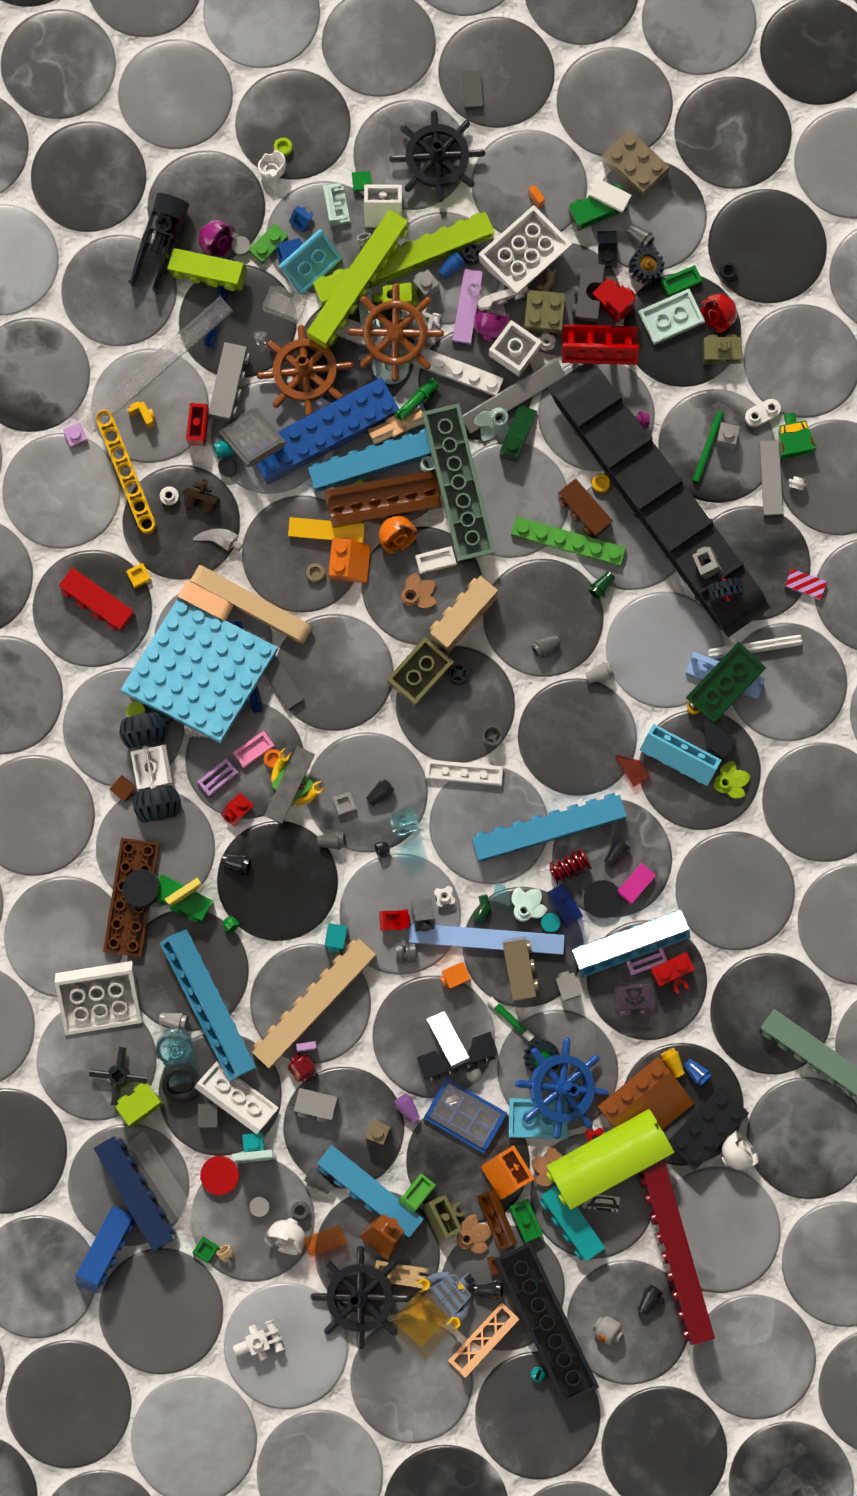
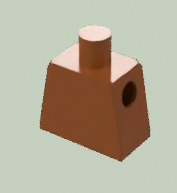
M382 1214L367 1226L359 1238L386 1260H389L399 1248L404 1230L398 1226V1221L395 1218H389Z

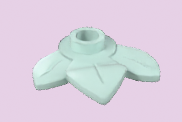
M498 407L491 412L483 411L477 415L474 424L481 426L480 435L483 441L490 440L496 435L504 441L509 429L507 424L508 413L505 409ZM497 414H501V418L499 420H496L495 418Z
M519 887L514 890L511 902L515 906L513 913L516 919L528 921L530 918H541L544 916L547 908L540 904L542 899L540 889H531L526 893ZM525 909L527 913L523 914L520 910Z

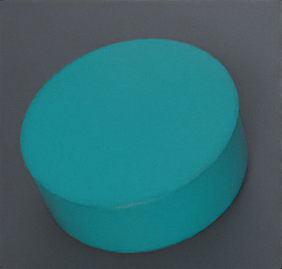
M547 913L542 917L541 927L548 933L556 932L560 927V919L554 913Z

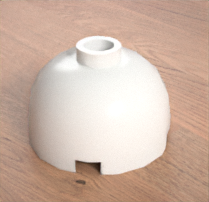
M735 1130L723 1141V1156L721 1158L726 1166L730 1165L736 1170H747L759 1161L757 1154H752L750 1148H753V1146L741 1132L737 1133V1130Z
M288 1218L287 1220L276 1221L271 1225L265 1236V1242L271 1247L273 1245L280 1247L278 1251L282 1253L298 1255L303 1250L305 1234L296 1220Z

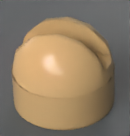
M224 1245L216 1252L219 1259L224 1262H229L228 1259H233L234 1256L230 1245Z

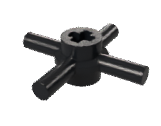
M119 1047L117 1063L108 1071L90 1069L89 1077L107 1079L108 1083L113 1087L111 1105L113 1106L118 1105L117 1101L120 1098L121 1088L125 1087L129 1082L148 1083V1076L130 1074L129 1070L124 1066L127 1049L125 1047ZM118 1071H121L120 1074L123 1075V1078L116 1082L117 1079L114 1078V1074L116 1075Z

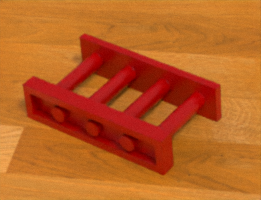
M562 325V363L638 365V327Z

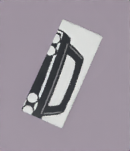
M599 1194L584 1202L582 1208L618 1213L620 1197Z

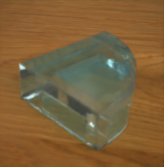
M497 882L491 901L510 906L509 891L503 884Z

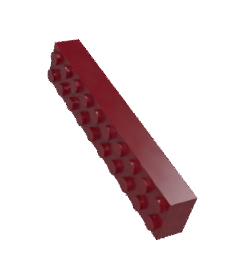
M662 1159L640 1171L641 1175L638 1177L641 1187L646 1189L647 1194L644 1195L646 1206H650L652 1214H649L652 1226L656 1225L658 1233H655L657 1244L662 1245L661 1259L663 1264H667L669 1270L666 1272L668 1283L673 1284L672 1298L674 1303L678 1302L680 1310H676L678 1319L685 1326V1329L682 1330L684 1340L694 1345L715 1339V1335L665 1160Z

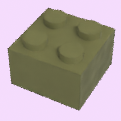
M528 290L524 329L533 334L549 333L550 335L561 336L565 293Z

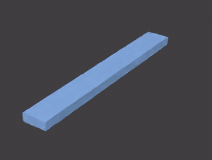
M410 923L409 943L504 950L502 940L525 936L526 941L530 940L532 953L563 955L564 935L434 925V929L429 931L415 932L414 924Z

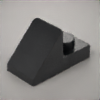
M597 231L598 264L605 265L604 268H617L616 231Z

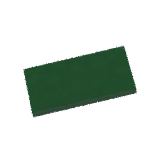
M738 641L686 698L714 724L767 667Z

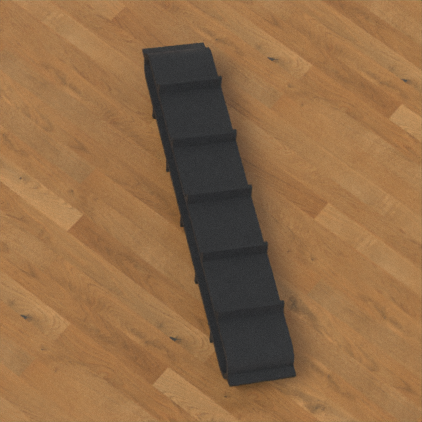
M582 364L547 388L555 404L575 430V434L580 437L604 470V474L609 477L635 513L634 516L639 518L665 554L664 557L671 562L695 595V599L700 602L713 622L727 637H730L771 608L766 601L764 593L744 567V562L739 560L714 526V521L709 519L682 482L683 479L676 474L654 444L652 436L646 433L622 400V395L616 392L597 366L594 364ZM702 547H711L714 550L719 565L723 570L708 579L701 576L692 556ZM723 578H726V580L742 578L745 594L734 597L728 602L727 600L711 602L708 585L720 582Z

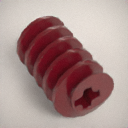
M577 849V855L571 852L570 859L564 855L563 862L558 858L556 859V865L553 862L549 863V871L556 886H558V879L565 883V876L571 880L572 873L579 876V869L586 873V866L591 870L592 867L581 849Z

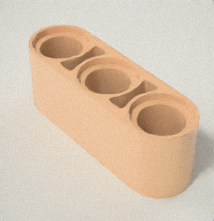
M185 581L177 598H181L223 621L227 620L234 607L227 600L190 581Z

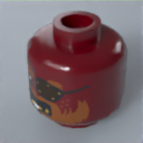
M298 1053L290 1059L291 1063L288 1065V1070L296 1082L301 1081L305 1083L316 1075L314 1072L317 1070V1067L309 1055L301 1056Z

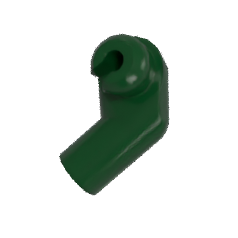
M487 894L478 896L481 907L477 912L473 913L472 917L475 922L485 921L491 912Z

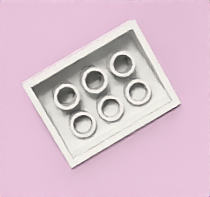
M533 205L479 253V262L494 277L518 294L570 248L572 243Z
M132 961L55 974V987L65 1035L142 1023Z

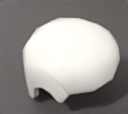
M274 150L272 154L265 153L258 163V171L264 178L274 180L280 178L285 173L286 159L283 153Z

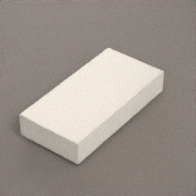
M598 178L589 197L623 213L631 195Z
M452 546L415 555L420 575L457 565Z

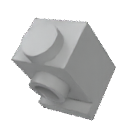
M702 547L697 550V553L692 555L703 578L708 579L723 571L711 547Z

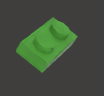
M273 224L249 249V252L264 264L276 251L275 246L280 242L286 241L288 235L276 224Z

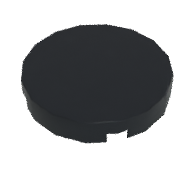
M135 870L124 881L122 888L123 896L134 907H149L158 899L157 896L161 891L160 881L149 870Z
M598 880L591 883L584 894L586 910L596 918L606 919L614 916L622 903V897L616 892L619 888L607 880Z

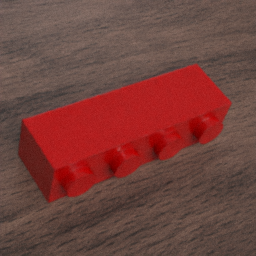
M73 567L59 584L62 595L68 599L74 598L77 601L76 604L83 610L86 608L91 610L93 617L99 621L101 619L105 620L107 626L114 632L119 630L122 633L135 616L132 609Z

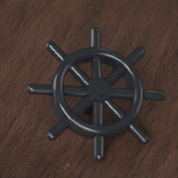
M432 110L431 125L422 127L416 132L406 125H401L400 130L410 138L406 147V154L392 155L389 161L391 163L406 162L408 170L413 176L404 187L406 192H410L420 182L425 186L436 188L437 201L443 202V187L452 185L459 179L468 187H474L475 182L464 174L469 158L483 157L486 152L483 149H468L467 142L462 136L470 126L468 120H465L457 129H454L448 125L439 124L438 112ZM432 135L433 142L430 146L423 139ZM440 135L449 137L444 144L440 141ZM455 142L460 148V151L447 152ZM417 144L427 153L414 154ZM461 158L458 167L447 160ZM414 161H427V163L419 170ZM442 165L445 168H447L451 172V174L443 176ZM434 166L435 177L426 175L427 172Z
M363 1246L357 1247V1264L349 1265L341 1270L330 1260H325V1267L334 1277L328 1286L327 1293H312L310 1296L313 1301H327V1306L333 1320L325 1327L324 1333L326 1335L331 1334L339 1325L347 1330L357 1332L358 1349H363L365 1346V1332L373 1330L380 1325L392 1336L397 1335V1329L387 1318L392 1311L394 1302H409L411 1300L409 1294H394L392 1284L387 1277L396 1268L397 1262L395 1260L390 1261L382 1271L370 1264H364ZM357 1272V1288L346 1277L347 1275ZM364 1273L373 1276L374 1279L364 1288ZM340 1282L350 1293H337ZM381 1284L384 1294H370ZM337 1301H348L349 1304L340 1311ZM371 1302H384L381 1313ZM357 1307V1322L346 1318ZM364 1307L375 1318L374 1320L364 1323Z

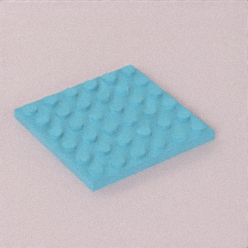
M178 598L120 690L121 693L221 744L277 653L278 647Z

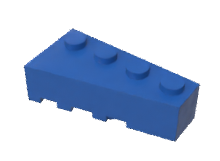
M115 1206L111 1207L76 1274V1284L96 1294L108 1277L109 1269L113 1268L117 1260L115 1256L118 1250L121 1251L126 1243V1240H124L126 1234H130L134 1228V1218L131 1214Z

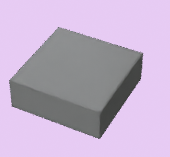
M351 792L332 798L338 816L357 810Z

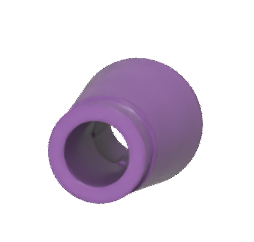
M407 1093L394 1101L395 1108L410 1123L420 1118L412 1097L408 1096Z

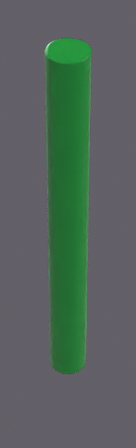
M717 411L692 479L695 483H699L724 416L723 412Z

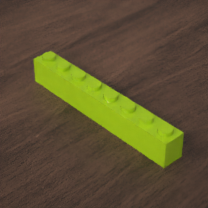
M390 209L388 210L307 330L308 338L326 349L329 344L333 345L337 339L336 334L339 329L343 330L348 322L346 319L349 314H354L358 307V301L362 296H366L370 283L374 284L379 275L377 273L380 268L384 269L387 265L390 253H395L399 246V240L401 237L405 238L409 232L406 219Z

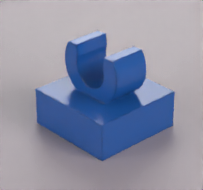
M297 206L293 210L289 222L302 232H305L314 213L311 212L309 214L305 211V207Z

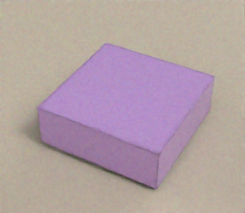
M316 1041L296 1044L299 1053L315 1051L317 1044Z

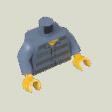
M448 1271L439 1272L416 1282V1285L419 1283L423 1285V1290L419 1292L422 1293L427 1290L450 1318L446 1326L449 1323H453L455 1325L453 1332L456 1331L460 1323L468 1315L472 1304L471 1294L467 1288L476 1281L468 1272L459 1279L455 1273L451 1274Z

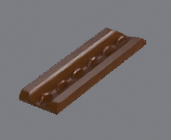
M434 471L324 491L332 528L443 507Z
M121 838L103 952L142 957L150 906L146 908L132 906L125 900L122 888L127 876L135 870L144 869L155 874L159 843Z

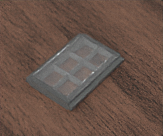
M257 408L250 409L221 427V430L218 431L247 467L255 466L284 448V445L287 444Z

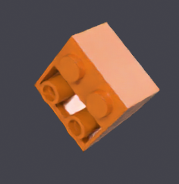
M514 1145L480 1166L501 1200L535 1179Z

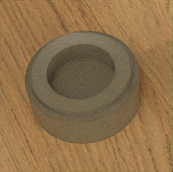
M318 563L309 565L306 569L307 579L312 583L321 582L325 577L323 566Z

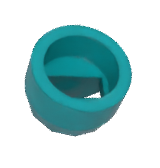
M534 1367L530 1373L532 1380L537 1383L543 1382L546 1378L544 1368ZM538 1369L542 1371L539 1380L535 1379Z

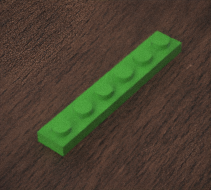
M517 516L511 533L513 537L619 567L621 566L626 549L623 546Z

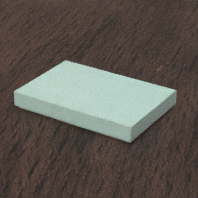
M690 289L638 311L653 346L705 323Z
M273 1150L232 1154L233 1161L238 1164L276 1159L275 1151Z

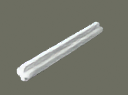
M801 635L744 643L742 645L749 652L757 653L801 646L802 637ZM735 645L709 649L708 656L712 659L723 658Z

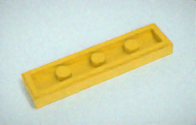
M294 517L289 519L288 536L332 540V538L351 539L364 543L365 524L362 523L332 528L331 521Z

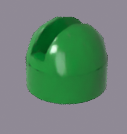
M227 917L223 921V927L228 934L240 926V923L234 917Z

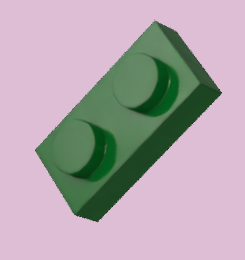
M528 1199L509 1206L525 1243L543 1235Z

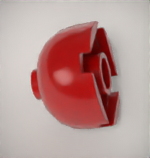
M713 294L701 302L703 308L700 311L705 323L709 327L713 325L717 329L715 330L716 332H724L735 323L737 308L735 302L730 297L724 294Z

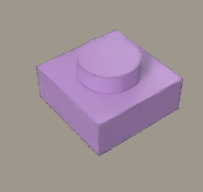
M80 422L63 429L71 448L88 441Z

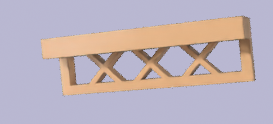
M501 1303L448 1361L466 1378L515 1325L519 1318ZM503 1308L510 1315V1318L506 1322L497 1323L496 1314ZM494 1317L495 1323H489ZM486 1325H495V1334L492 1337H483V1328ZM489 1339V1340L486 1342V1344L483 1345V1340ZM472 1340H481V1349L478 1352H470L469 1343ZM466 1347L468 1348V1352H462ZM460 1354H468V1363L462 1369L454 1360ZM470 1354H475V1356L470 1360Z

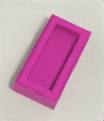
M641 863L616 892L629 904H632L656 875Z

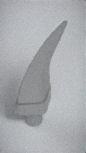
M210 529L193 538L194 541H213L227 551L232 547L240 551L243 547L241 543L236 541L238 535L226 529Z

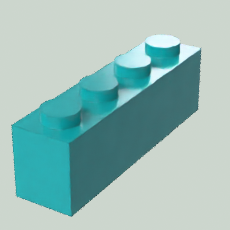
M556 1185L541 1196L542 1201L540 1203L546 1212L548 1210L551 1211L553 1214L551 1219L556 1227H562L565 1232L562 1235L567 1243H573L576 1247L574 1253L579 1260L584 1259L587 1262L604 1250L605 1247L577 1207L570 1210L567 1204L563 1206L558 1196L561 1192Z

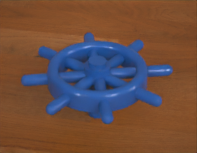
M568 1037L563 1039L562 1055H554L545 1059L537 1048H533L531 1054L539 1065L535 1068L530 1081H515L516 1087L529 1089L530 1098L534 1105V1108L524 1116V1121L530 1122L539 1113L545 1118L554 1121L553 1137L555 1139L561 1137L562 1122H569L579 1118L586 1128H591L593 1124L585 1112L590 1107L594 1096L606 1097L609 1094L607 1089L595 1088L594 1078L590 1071V1068L599 1061V1056L593 1055L585 1063L576 1057L569 1056L571 1040ZM557 1064H560L559 1077L551 1068ZM568 1064H570L577 1070L567 1078ZM545 1073L553 1083L542 1082ZM580 1077H582L583 1086L573 1084ZM541 1090L552 1091L546 1098L542 1099ZM583 1094L580 1102L577 1103L573 1096ZM557 1098L556 1112H553L547 1106ZM565 1100L572 1108L567 1113H563Z

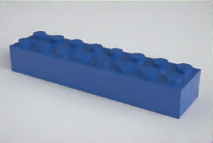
M381 377L278 431L287 444L281 450L256 464L268 485L367 433L368 429L384 423L388 418L395 415L399 407ZM268 438L260 444L265 449L273 443ZM255 446L249 450V453L254 456L261 450Z

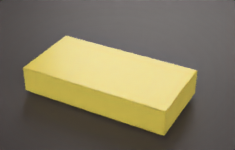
M196 878L165 898V900L172 907L201 888L202 884Z

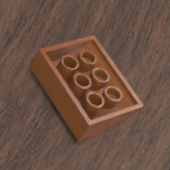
M657 1057L597 1106V1108L613 1128L650 1109L661 1130H663L691 1107L694 1102L666 1065Z

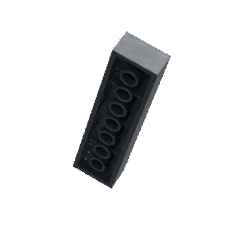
M531 1242L496 1258L495 1261L563 1405L600 1388Z

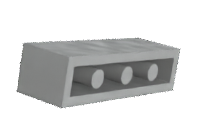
M224 342L208 411L209 419L229 423L232 421V418H236L238 407H235L236 401L240 400L242 389H239L240 383L244 382L246 371L243 370L245 364L248 365L250 353H248L246 346Z

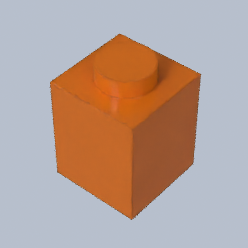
M463 961L443 970V976L440 977L444 987L448 986L449 990L471 981Z

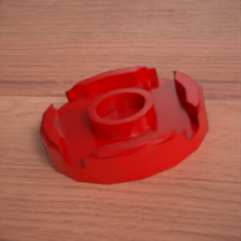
M215 1156L203 1164L200 1171V1180L208 1192L215 1195H225L237 1186L239 1170L230 1158Z

